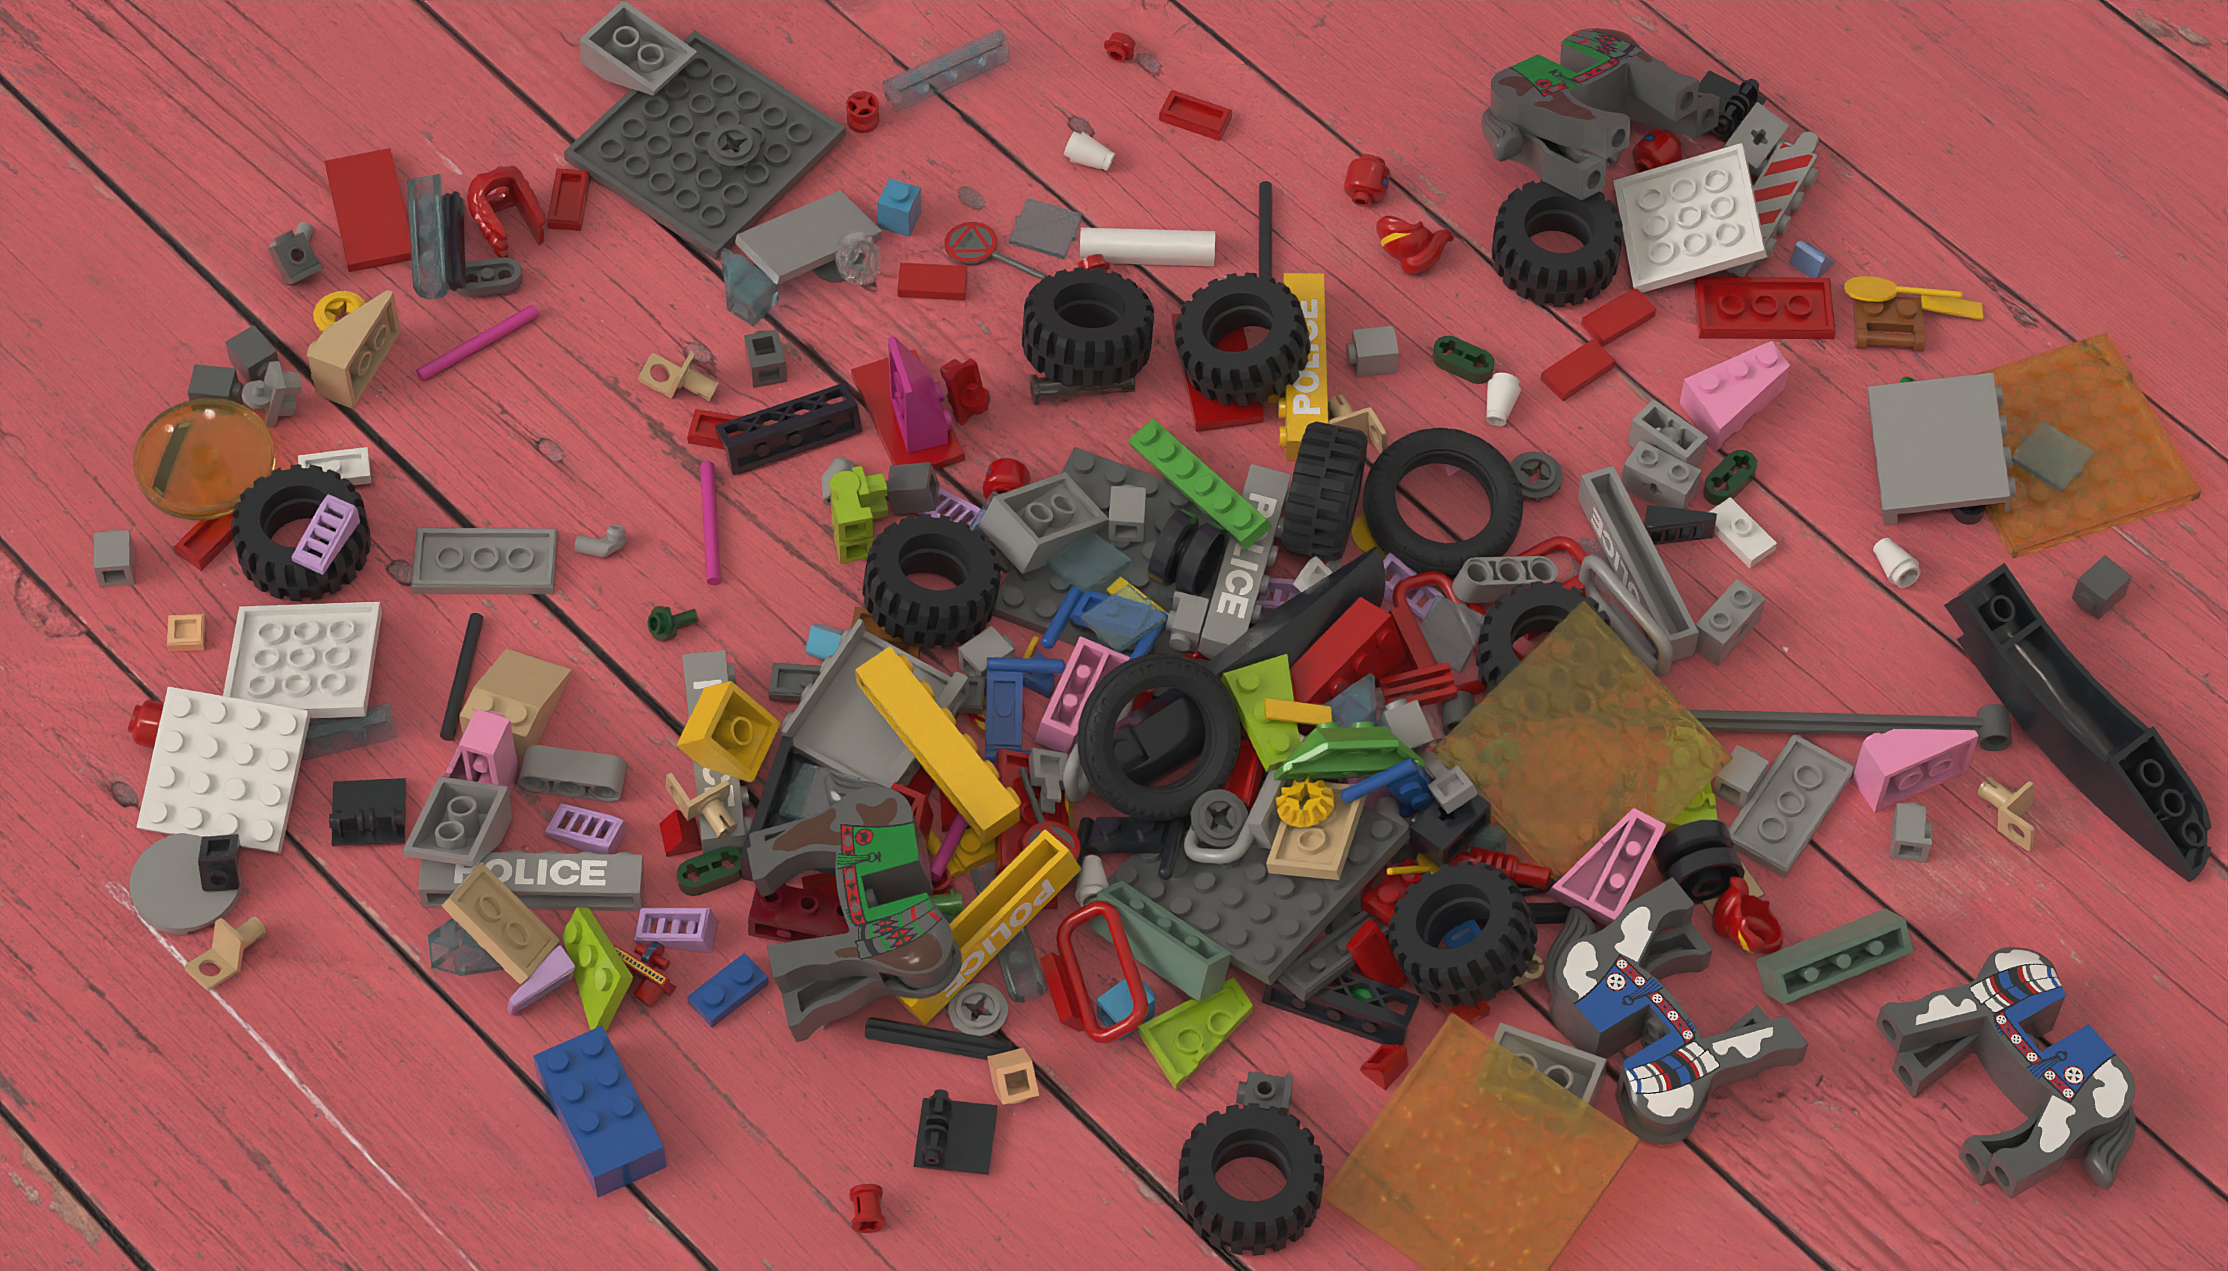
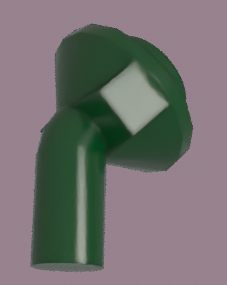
M657 606L651 611L647 626L649 632L656 640L665 641L677 635L676 629L699 622V617L695 608L672 615L669 607Z

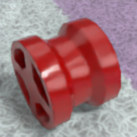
M858 91L848 97L846 110L849 128L857 133H869L875 130L880 122L878 112L879 101L877 97L866 91Z

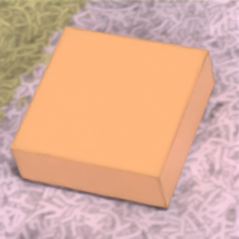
M168 615V651L205 650V615Z

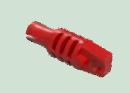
M1471 846L1470 852L1462 851L1450 863L1452 867L1458 866V862L1470 861L1474 866H1476L1477 862L1489 864L1493 869L1499 868L1507 873L1509 878L1514 880L1515 883L1541 888L1542 890L1548 889L1552 871L1550 867L1546 868L1520 862V858H1517L1516 855Z

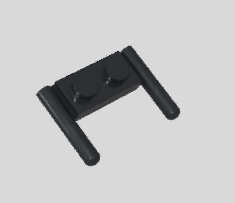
M1088 817L1082 818L1076 834L1081 849L1077 863L1081 870L1071 880L1079 879L1087 849H1091L1092 853L1163 852L1158 876L1162 880L1171 879L1186 821L1182 817L1163 821L1143 820L1134 817H1096L1095 821Z

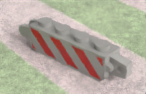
M1802 132V135L1798 137L1794 145L1788 142L1778 144L1753 186L1767 253L1766 258L1770 259L1778 243V240H1776L1778 234L1784 235L1791 222L1792 217L1789 215L1792 210L1798 212L1805 198L1803 191L1806 187L1811 189L1817 179L1819 170L1815 169L1818 155H1816L1815 150L1819 139L1813 132ZM1763 259L1725 270L1739 277H1744L1752 266L1759 268Z

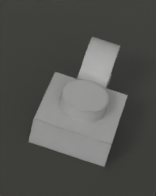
M1033 748L1029 755L1030 783L1032 786L1041 787L1039 798L1041 812L1054 814L1055 802L1061 801V790H1065L1063 773L1068 754Z
M1438 757L1425 765L1434 779L1427 786L1447 814L1478 795L1475 786L1458 765L1448 771Z

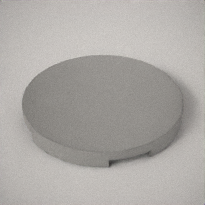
M179 833L165 837L147 848L136 861L130 876L131 898L140 917L153 928L169 934L188 935L190 931H196L213 923L215 924L219 918L225 919L236 906L242 889L239 864L240 885L238 889L203 891L198 857L203 836Z

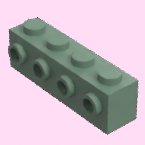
M1122 880L1098 891L1096 901L1109 902L1116 907L1120 914L1135 960L1140 961L1156 972L1161 978L1168 980L1199 1002L1223 989L1232 955L1231 952ZM1098 915L1092 918L1089 928L1101 935L1106 941L1113 943L1105 917Z
M1882 909L1756 960L1764 994L1782 1004H1786L1818 990L1829 988L1833 984L1848 978L1861 975L1883 964L1891 963L1914 951L1905 918L1887 909Z

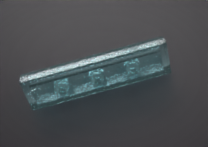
M997 29L884 80L882 87L888 103L895 112H899L1010 61L1007 36L1000 29Z
M440 174L407 180L413 288L418 296L425 299H438L445 296L449 291V285L446 284L443 181Z
M390 702L368 707L366 717L321 718L310 721L301 761L398 738Z
M995 861L970 870L977 895L998 876L995 875ZM1025 925L996 954L1009 996L1012 1001L1017 1003L1033 1001L1041 997L1047 990L1027 925Z

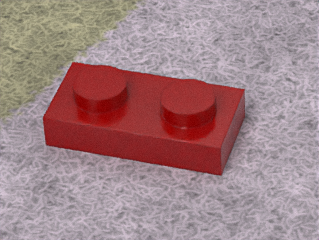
M1408 858L1398 867L1419 865ZM1425 873L1388 875L1362 898L1361 908L1389 928L1391 916L1397 915L1394 908L1400 898L1404 899L1406 897V889L1412 883L1418 884L1422 880L1421 876Z

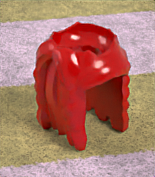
M498 166L490 172L477 174L469 185L467 195L468 208L471 212V217L475 220V223L479 224V230L483 232L484 238L488 240L494 253L499 258L508 257L506 251L508 249L506 242L508 235L495 213L513 206L517 207L538 245H541L544 242V229L542 226L546 223L545 214L538 205L537 197L530 188L529 182L524 179L522 172L515 166ZM497 188L496 193L488 195L491 191Z

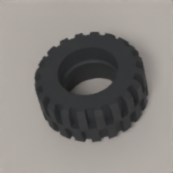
M1542 178L1539 183H1535L1533 180L1524 184L1522 191L1519 188L1515 189L1508 195V200L1503 201L1499 207L1491 250L1492 260L1495 262L1494 268L1497 274L1503 277V283L1510 290L1515 288L1517 295L1525 300L1529 297L1534 299L1535 304L1544 306L1545 303H1552L1553 307H1564V303H1571L1572 306L1581 304L1584 298L1587 297L1590 300L1599 295L1600 289H1606L1612 282V277L1616 275L1623 241L1621 217L1616 214L1617 209L1610 200L1605 201V195L1600 191L1584 200H1580L1544 182ZM1545 231H1560L1576 237L1583 243L1584 247L1574 252L1554 253L1540 248L1530 237Z
M1084 267L1074 268L1073 271L1068 272L1066 269L1057 271L1055 276L1048 275L1039 284L1037 283L1025 300L1022 329L1024 354L1040 374L1044 372L1047 379L1053 382L1061 381L1064 386L1073 388V385L1082 386V389H1092L1094 386H1100L1103 389L1111 387L1113 383L1122 384L1130 376L1134 377L1139 373L1150 358L1154 308L1143 289L1138 288L1137 284L1131 279H1123L1119 273L1113 271L1106 273L1100 268L1084 270Z
M1245 272V276H1237V273L1228 274L1226 279L1218 281L1216 278L1208 282L1209 286L1205 289L1200 287L1192 294L1193 300L1185 302L1181 308L1182 315L1177 317L1175 324V344L1190 384L1195 390L1201 391L1204 397L1213 401L1217 397L1219 403L1225 405L1237 402L1238 406H1250V402L1258 401L1260 404L1268 401V397L1273 394L1279 396L1285 392V386L1288 383L1293 385L1300 377L1299 371H1303L1308 363L1307 356L1311 350L1310 335L1300 302L1284 283L1278 282L1276 284L1275 278L1266 275L1259 278L1257 273ZM1255 326L1270 331L1261 343L1245 351L1225 352L1215 348L1225 335L1242 327Z
M1317 421L1308 424L1293 471L1283 524L1282 545L1288 552L1310 557L1317 556L1319 559L1336 561L1343 557L1358 503L1367 454L1368 437L1361 430Z
M301 464L290 465L291 469L282 471L280 467L272 470L270 476L265 478L262 475L253 482L254 487L252 489L247 487L240 495L241 502H237L234 506L231 533L238 561L246 578L253 581L254 586L260 591L267 592L269 590L272 597L283 599L284 596H288L290 601H302V598L311 597L312 600L321 599L324 593L330 592L332 595L341 590L340 585L344 582L347 585L350 584L357 577L355 570H362L367 562L366 555L370 552L371 534L364 502L360 493L355 491V486L348 479L343 478L341 480L340 474L331 469L324 472L321 466L310 465L309 468H302ZM329 494L354 505L358 509L360 523L322 575L292 561L291 557L297 547L282 546L271 539L282 526L298 519H313L320 504ZM332 527L330 528L331 531H333V532L336 531L335 528H332ZM324 539L318 540L326 545L329 544V542ZM311 548L308 551L309 553L320 558L323 555L322 553Z
M921 514L916 519L909 516L901 519L899 524L894 522L884 528V532L876 536L872 547L869 549L862 586L866 610L872 614V619L879 627H886L885 632L891 637L896 638L898 636L902 638L905 644L911 646L914 643L922 644L923 648L933 649L934 645H941L942 648L953 647L957 641L962 644L971 640L973 634L975 636L980 634L986 628V624L991 621L994 614L1001 580L1000 560L996 556V551L990 542L985 543V536L977 529L972 531L969 529V524L961 520L957 523L951 521L949 516L940 515V518L931 517V514ZM920 572L935 573L948 578L957 587L947 590H931L916 585L906 576Z
M1543 581L1531 582L1530 588L1527 589L1523 585H1519L1511 589L1510 597L1507 594H1502L1495 601V606L1489 608L1484 616L1476 653V665L1479 667L1478 677L1481 684L1487 685L1486 693L1491 700L1496 701L1500 699V708L1508 714L1514 710L1519 713L1518 718L1529 721L1530 717L1539 718V724H1550L1551 718H1558V721L1561 723L1571 720L1572 712L1579 716L1587 712L1590 703L1596 704L1602 697L1604 688L1608 686L1616 648L1614 647L1616 641L1614 629L1609 627L1611 620L1605 611L1598 612L1599 603L1594 598L1589 596L1585 599L1582 597L1583 591L1572 586L1571 590L1562 588L1563 583L1552 581V586H1543ZM1538 631L1551 632L1562 636L1573 645L1579 655V661L1571 668L1562 672L1542 673L1525 666L1515 655L1512 645L1526 634Z
M1470 861L1458 862V866L1453 867L1451 864L1439 866V871L1433 874L1429 871L1421 876L1422 880L1418 884L1412 883L1405 891L1406 897L1398 900L1394 908L1397 915H1392L1390 918L1389 930L1391 932L1388 936L1389 944L1393 950L1394 957L1412 987L1419 994H1424L1426 999L1434 1003L1442 1001L1445 1006L1458 1007L1459 1003H1463L1464 1006L1477 1005L1478 1000L1485 998L1486 1001L1496 998L1495 994L1502 989L1506 992L1514 985L1513 980L1517 976L1521 978L1528 968L1526 961H1532L1536 951L1534 946L1538 940V930L1535 926L1536 921L1514 880L1510 879L1507 873L1501 869H1493L1491 865L1477 862L1476 866H1474ZM1472 919H1488L1483 931L1469 943L1452 949H1438L1442 938L1455 926Z
M1248 1103V1108L1239 1109V1105L1234 1104L1226 1106V1113L1222 1115L1219 1111L1209 1114L1206 1118V1125L1198 1123L1191 1131V1138L1185 1140L1179 1161L1178 1197L1179 1202L1183 1203L1182 1212L1186 1220L1189 1222L1194 1221L1193 1230L1200 1237L1209 1235L1211 1245L1222 1249L1223 1245L1231 1247V1253L1242 1255V1250H1252L1253 1256L1265 1255V1248L1272 1247L1273 1251L1277 1252L1286 1248L1287 1239H1290L1291 1242H1296L1303 1236L1304 1227H1311L1314 1222L1316 1211L1320 1208L1324 1182L1323 1155L1320 1146L1314 1145V1135L1308 1128L1300 1130V1120L1292 1114H1289L1286 1118L1281 1115V1109L1270 1106L1269 1110L1259 1109L1260 1103ZM1255 1157L1266 1160L1276 1166L1284 1175L1287 1184L1278 1194L1269 1199L1244 1201L1226 1193L1217 1183L1215 1174L1223 1165L1234 1159Z

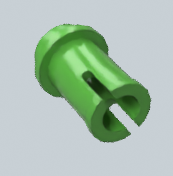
M951 889L948 894L929 895L941 913L956 917V915L963 911L961 892L954 893V889Z

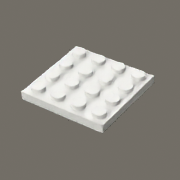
M1742 143L1613 180L1623 224L1622 229L1633 287L1641 293L1767 257L1746 152Z
M380 602L239 606L223 696L308 710L311 713L310 718L366 717L382 616Z
M168 687L136 828L166 835L179 833L197 836L239 834L241 848L281 854L311 713L308 710Z

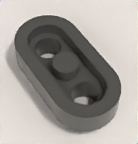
M507 257L465 262L466 285L463 289L457 288V291L467 297L512 292L522 283L521 266L516 260Z

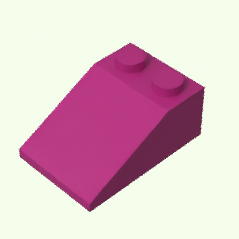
M895 336L888 338L890 399L907 452L948 444V430L953 427L949 410L942 409L940 403L944 401L940 382L933 381L930 369Z

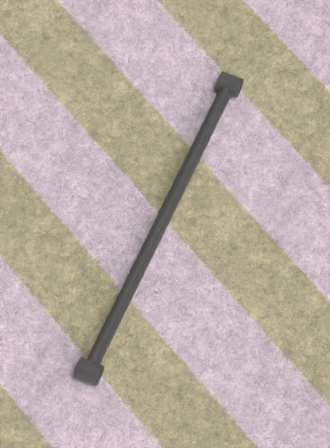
M1457 691L1458 698L1442 702V730L1445 735L1453 738L1470 736L1475 731V725L1565 726L1569 728L1667 730L1669 728L1689 731L1872 735L1878 732L1883 734L1893 729L1975 730L1979 735L1980 747L1987 751H2001L2007 749L2012 744L2010 713L2004 705L1990 704L1981 707L1977 711V717L1589 707V710L1580 716L1572 712L1571 720L1560 723L1558 718H1551L1550 724H1539V718L1530 717L1529 721L1518 718V712L1512 710L1508 714L1500 708V705L1474 704L1473 695L1465 691Z

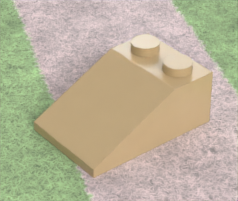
M386 290L324 329L318 340L311 343L307 351V359L309 360L311 379L314 382L317 396L352 409L355 407L401 333L394 293L392 291Z
M505 649L474 686L459 715L463 734L476 709L485 712L495 711L510 719L516 755L524 757L525 749L528 746L538 744L572 675V669Z

